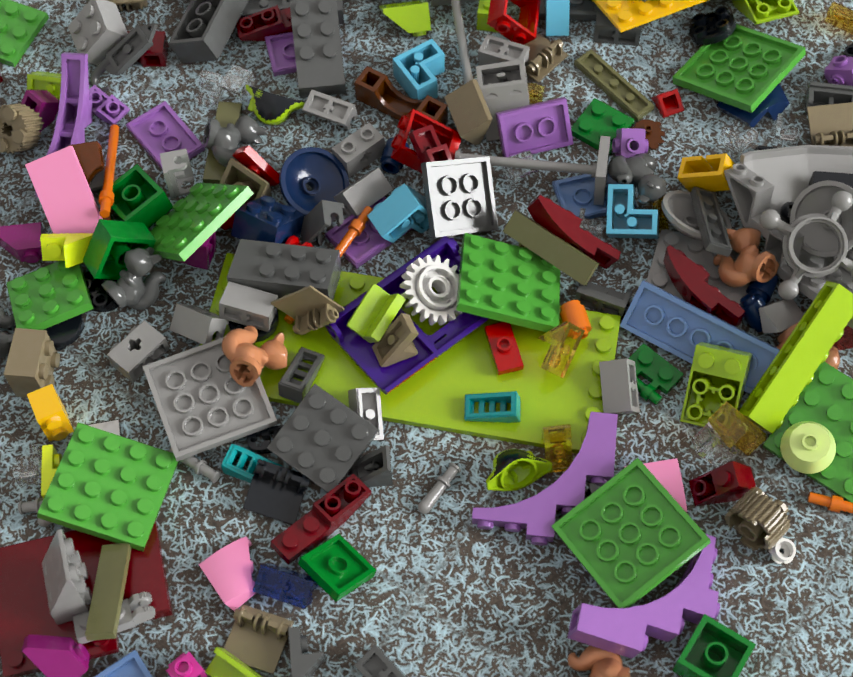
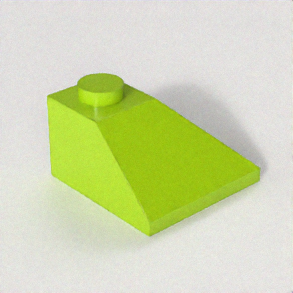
M425 0L379 5V9L383 14L408 33H413V36L426 35V31L431 30L429 6Z

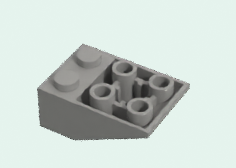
M523 59L476 66L477 82L493 118L486 132L487 141L500 140L495 113L530 105L526 66Z
M62 529L56 531L42 561L50 614L57 625L73 621L72 616L89 611V605L92 600L91 590L89 587L86 588L85 579H88L86 565L84 562H81L78 550L75 551L72 539H67Z

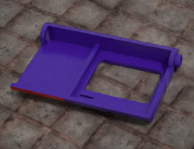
M442 237L378 282L377 285L390 295L397 293L402 295L406 290L399 287L405 281L401 276L407 271L406 268L411 263L414 264V261L419 257L423 260L427 255H430L432 259L439 255L441 263L448 258L449 267L457 265L456 272L459 274L461 256L458 253L460 249L458 243L453 238ZM367 291L344 306L345 309L339 312V318L336 322L325 325V328L377 387H380L384 394H388L488 321L489 318L463 312L432 335H426L413 321L419 333L413 340L418 354L387 367L380 366L372 349L375 343L367 342L346 325ZM400 308V310L398 311V313L396 314V316H395V318L393 319V321L391 322V324L396 320V318H397L401 313H405L401 308Z

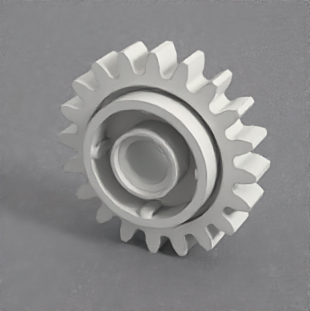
M430 255L424 257L423 260L419 257L414 261V264L411 263L406 268L407 271L401 276L405 281L399 287L406 290L401 296L409 299L404 306L405 308L411 306L414 308L411 313L412 316L420 313V322L428 318L430 325L438 322L441 326L447 321H453L458 315L463 313L456 310L459 274H456L455 271L458 266L454 265L450 268L448 258L441 263L439 255L433 259ZM432 287L437 290V294L432 290Z

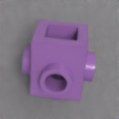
M845 55L833 57L824 71V76L828 83L853 86V57Z
M616 129V138L612 142V151L616 153L615 156L622 155L629 158L640 153L647 154L649 143L648 139H645L646 129Z

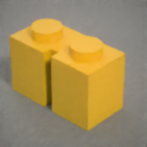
M727 153L706 155V159L703 156L682 157L677 179L689 192L692 191L693 187L713 192L727 191L730 188L724 170L732 168L735 163Z
M53 384L27 394L36 420L49 442L63 440L69 433L74 432L65 407Z

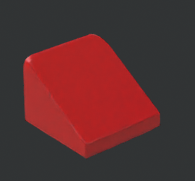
M678 88L652 97L663 118L685 111Z

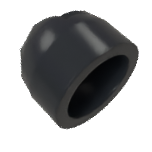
M786 202L780 209L779 215L781 220L790 224L788 210L792 209L793 202Z

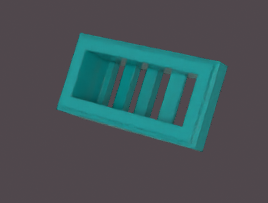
M517 391L465 395V421L520 422L521 399ZM474 402H479V413H474ZM485 402H489V412H485ZM496 403H500V412H496ZM507 403H511V411H507Z
M231 444L221 467L224 474L251 483L258 459L279 466L282 465L241 446ZM237 457H240V459H239L237 465L234 466L233 464H234L236 458H237ZM246 461H251L247 470H243Z

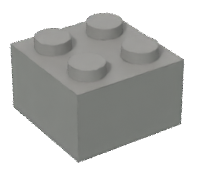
M90 0L68 26L77 53L88 54V63L97 66L106 58L105 55L128 34L117 5L107 0Z

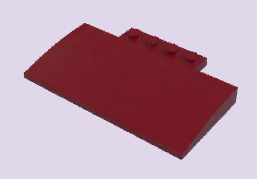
M156 521L144 552L133 548L131 550L123 600L127 598L129 600L133 594L141 592L150 593L152 602L148 606L151 605L155 608L156 612L155 617L150 620L173 615ZM77 530L65 532V537L72 539L75 551L78 550L81 562H84L88 572V579H85L86 588L89 587L93 595L102 545L117 543ZM54 535L0 548V657L3 677H20L41 672L22 652L24 639L29 634L71 637L79 644L73 621L57 625L50 614L42 561ZM117 636L116 639L94 640L82 644L88 650L90 659L120 652Z

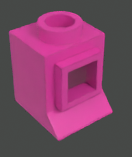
M190 652L187 654L182 653L168 665L169 668L166 670L169 677H208Z

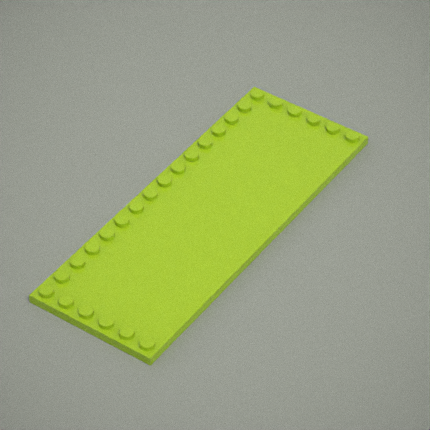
M232 253L226 254L210 307V312L219 315V302L228 284L227 275L235 255ZM341 271L333 301L344 307L366 292L372 284H377L384 278ZM432 287V290L437 294V290ZM408 298L401 307L426 335L434 334L449 323L447 321L440 326L436 322L430 325L428 318L420 322V313L412 316L411 313L414 308L412 306L405 308L404 305L409 301ZM278 308L279 324L276 331L269 338L253 343V345L260 348L266 341L274 339L278 333L283 332L284 345L288 351L287 367L274 371L264 366L260 374V379L271 402L294 406L300 404L279 395L278 383L301 347L325 355V359L312 386L314 384L318 385L348 408L349 390L377 387L331 337L325 326L314 331L311 330L304 335L295 334L293 331L295 321L292 324L287 323L284 320L286 314ZM560 308L559 329L556 335L511 324L524 368L523 370L502 375L497 373L484 331L485 326L501 323L502 321L489 319L390 393L384 394L380 390L382 420L578 454L586 436L590 412L604 413L599 362L615 360L621 316L586 310L592 330L586 338L581 340L567 337L560 317ZM226 325L223 337L230 332L229 325ZM216 332L212 336V341H214L216 337ZM302 360V362L313 365L310 361ZM517 391L520 396V422L465 421L464 419L466 394ZM474 402V413H479V402ZM485 402V412H489V402ZM496 403V412H500V403ZM507 403V411H511V403Z

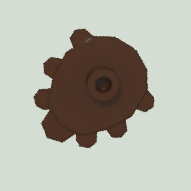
M643 119L637 122L634 127H631L646 129L645 139H648L651 150H656L659 144L664 143L661 136H664L665 132L661 131V123L659 121L654 122Z

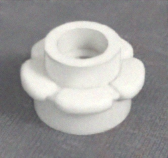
M782 537L769 550V553L772 555L771 558L774 562L788 564L796 554V547L791 540Z

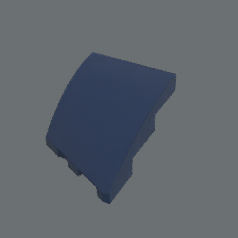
M779 83L752 113L721 101L716 106L723 113L753 129L763 116L775 121L790 103Z

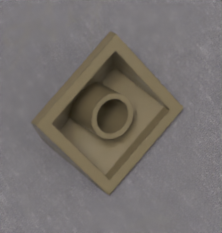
M473 79L444 98L460 137L474 145H479L493 118L477 79Z
M230 158L219 184L249 186L254 194L243 205L262 196L272 197L270 183L234 158Z

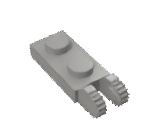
M136 593L129 600L127 598L122 601L117 633L136 627L135 625L144 623L147 620L150 621V619L155 617V608L151 605L148 606L152 602L150 593ZM89 611L72 616L78 643L81 644L91 642L87 641L85 637Z

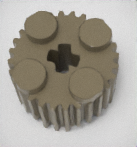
M22 103L1 105L0 153L7 152L9 154L35 149L34 147L38 146L39 135H41L40 130H42V125L44 124V122H41L42 117H39L40 113L35 112L33 109H30V106Z
M752 487L725 515V523L730 528L734 526L733 528L742 536L740 541L749 549L751 548L753 551L759 548L771 550L790 528V520L787 519L788 516L786 515L789 509L781 500L773 501L760 488Z

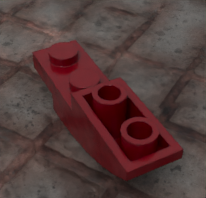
M278 5L240 18L236 24L240 40L265 41V37L293 32L290 7L280 10Z
M433 125L413 130L408 134L420 163L453 160L447 144L441 145Z
M542 195L537 196L528 205L527 210L535 222L599 263V266L607 269L618 261L621 252L611 244L593 236L589 231L581 229L579 226L582 219L571 211L565 210L551 199Z
M669 245L666 248L663 262L672 283L683 299L715 315L717 318L738 327L741 324L745 310L737 302L721 294L717 287L708 284L710 274L702 265L694 263L687 258L684 252Z
M353 473L313 504L311 511L271 540L270 546L289 565L303 553H308L315 549L346 522L371 495L372 491Z

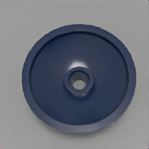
M306 147L295 151L284 161L279 174V185L287 204L304 214L305 217L321 200L337 202L334 196L349 186V178L343 164L332 153L317 147ZM306 184L310 185L311 191L307 190Z

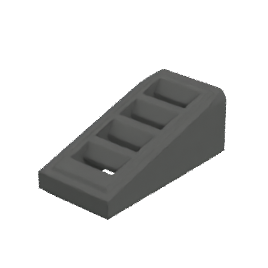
M301 347L278 383L279 395L301 403L309 392L325 359V355ZM302 360L310 361L313 365L302 362Z

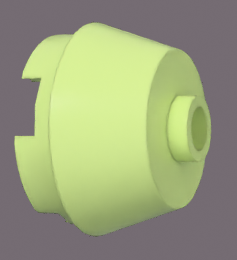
M801 421L793 424L785 431L781 439L780 449L784 461L792 469L800 473L814 474L823 471L832 463L836 453V443L831 432L823 425L813 421Z

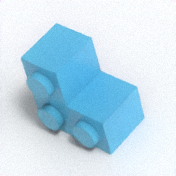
M433 39L392 58L393 76L410 98L421 100L427 95L434 99L438 97V84L435 76L445 72V54Z
M405 183L395 188L387 199L377 204L373 211L367 215L381 237L391 243L397 241L411 228L419 233L429 229L425 197Z
M608 184L606 224L608 238L658 239V210L635 209V188L633 184Z

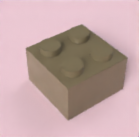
M15 328L3 375L16 397L28 398V393L53 384V386L55 384L53 372L54 368L59 367L60 354L56 351L54 342L50 339L46 330Z

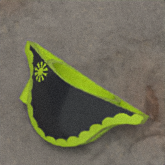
M249 85L245 87L252 96L247 110L255 113L258 119L267 125L283 123L292 112L303 108L305 104L304 102L275 95Z
M521 449L504 450L494 457L493 471L486 479V488L493 491H516L525 488L552 470V463L549 460L535 457L531 451Z

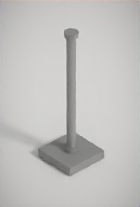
M430 0L431 7L450 4L452 6L464 84L473 80L460 3L476 2V0Z
M600 136L597 163L593 162V165L490 156L491 166L589 174L592 178H595L594 204L604 205L610 137ZM460 150L455 152V159L488 156L461 153Z

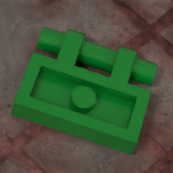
M644 343L628 358L635 361L636 377L641 375L650 382V384L646 385L637 378L640 396L646 401L649 399L655 405L662 399V396L656 391L659 389L667 395L684 376L681 371Z

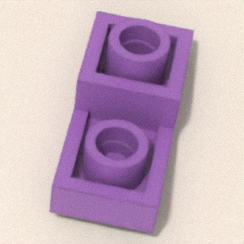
M95 85L89 89V98L92 99V112L110 125L117 124L130 111V108L114 95L109 97Z

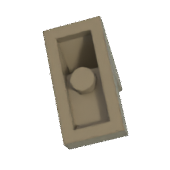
M401 313L386 330L381 340L372 346L381 367L390 366L418 354L413 340L419 333L409 314Z

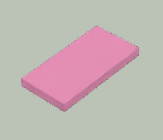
M68 146L25 164L53 234L94 233L99 219L103 218L100 216V211L73 146Z

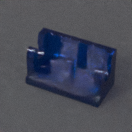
M265 563L260 566L252 592L306 609L313 601L312 593L318 587V584L310 576L271 563Z

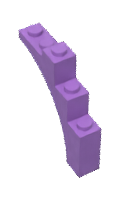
M70 52L61 54L59 109L52 142L47 155L66 148L68 145L85 143V128L93 121L92 99L89 98L88 54Z
M590 412L586 436L579 453L569 468L553 484L537 495L515 504L495 508H473L472 524H477V528L491 530L494 526L505 527L504 530L509 532H521V529H526V540H531L533 545L545 546L548 542H553L554 529L551 526L555 523L556 510L561 511L562 515H566L585 500L586 481L602 486L614 477L618 414Z
M706 534L711 543L691 558L680 581L662 598L645 605L629 608H603L585 603L580 604L572 612L567 638L632 659L645 650L648 636L669 642L682 633L684 620L699 625L704 614L712 619H716L720 611V603H718L719 592L710 589L714 575L711 573L712 564L717 557V548H715L716 537Z

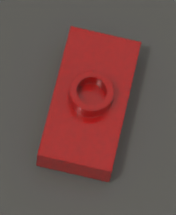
M250 145L237 149L232 155L242 165L270 183V187L279 184V173Z
M501 322L485 326L484 331L498 375L523 370V361L511 324Z

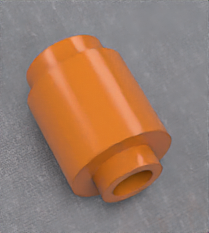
M571 300L562 304L560 307V317L567 337L574 338V340L586 338L592 327L584 305H581L579 300Z

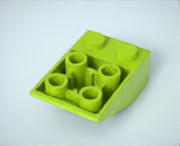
M732 0L735 8L755 25L799 14L793 0Z
M704 342L696 344L680 421L732 434L753 353Z

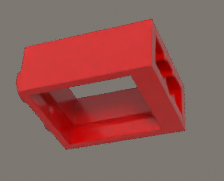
M490 0L487 24L510 41L522 45L536 39L541 0H510L520 8L518 22L506 14L508 0Z
M412 109L406 116L402 115L397 124L399 132L391 143L393 148L391 158L422 173L421 163L416 151L405 146L410 129L416 130L433 125L441 145L447 144L453 160L462 138L457 131Z

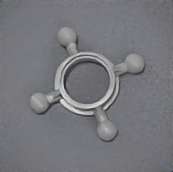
M838 191L833 195V207L828 215L819 213L807 214L797 218L790 225L782 221L779 213L775 210L768 209L761 214L760 224L763 228L767 230L777 229L784 233L782 253L793 273L789 280L781 282L778 287V294L782 299L793 300L797 297L799 293L798 284L803 276L809 278L824 277L832 274L841 266L850 271L853 279V261L846 258L848 252L847 235L843 227L837 222L841 212L848 210L853 204V198L849 192ZM808 223L825 224L837 236V255L830 264L823 268L816 269L805 266L797 259L794 253L793 242L795 235L800 228Z

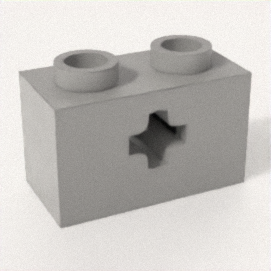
M367 123L332 147V154L343 164L348 178L382 156L385 147L384 136L370 123Z
M144 320L139 325L134 326L120 343L113 345L107 356L111 365L129 381L134 383L145 373L142 366L157 361L170 348L166 337Z

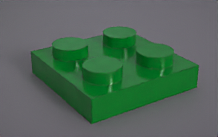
M594 98L572 125V136L599 150L600 136H609L610 156L613 152L612 142L616 138V129L631 128L634 125L635 119Z
M340 534L303 555L298 562V565L335 602L373 578L377 571Z

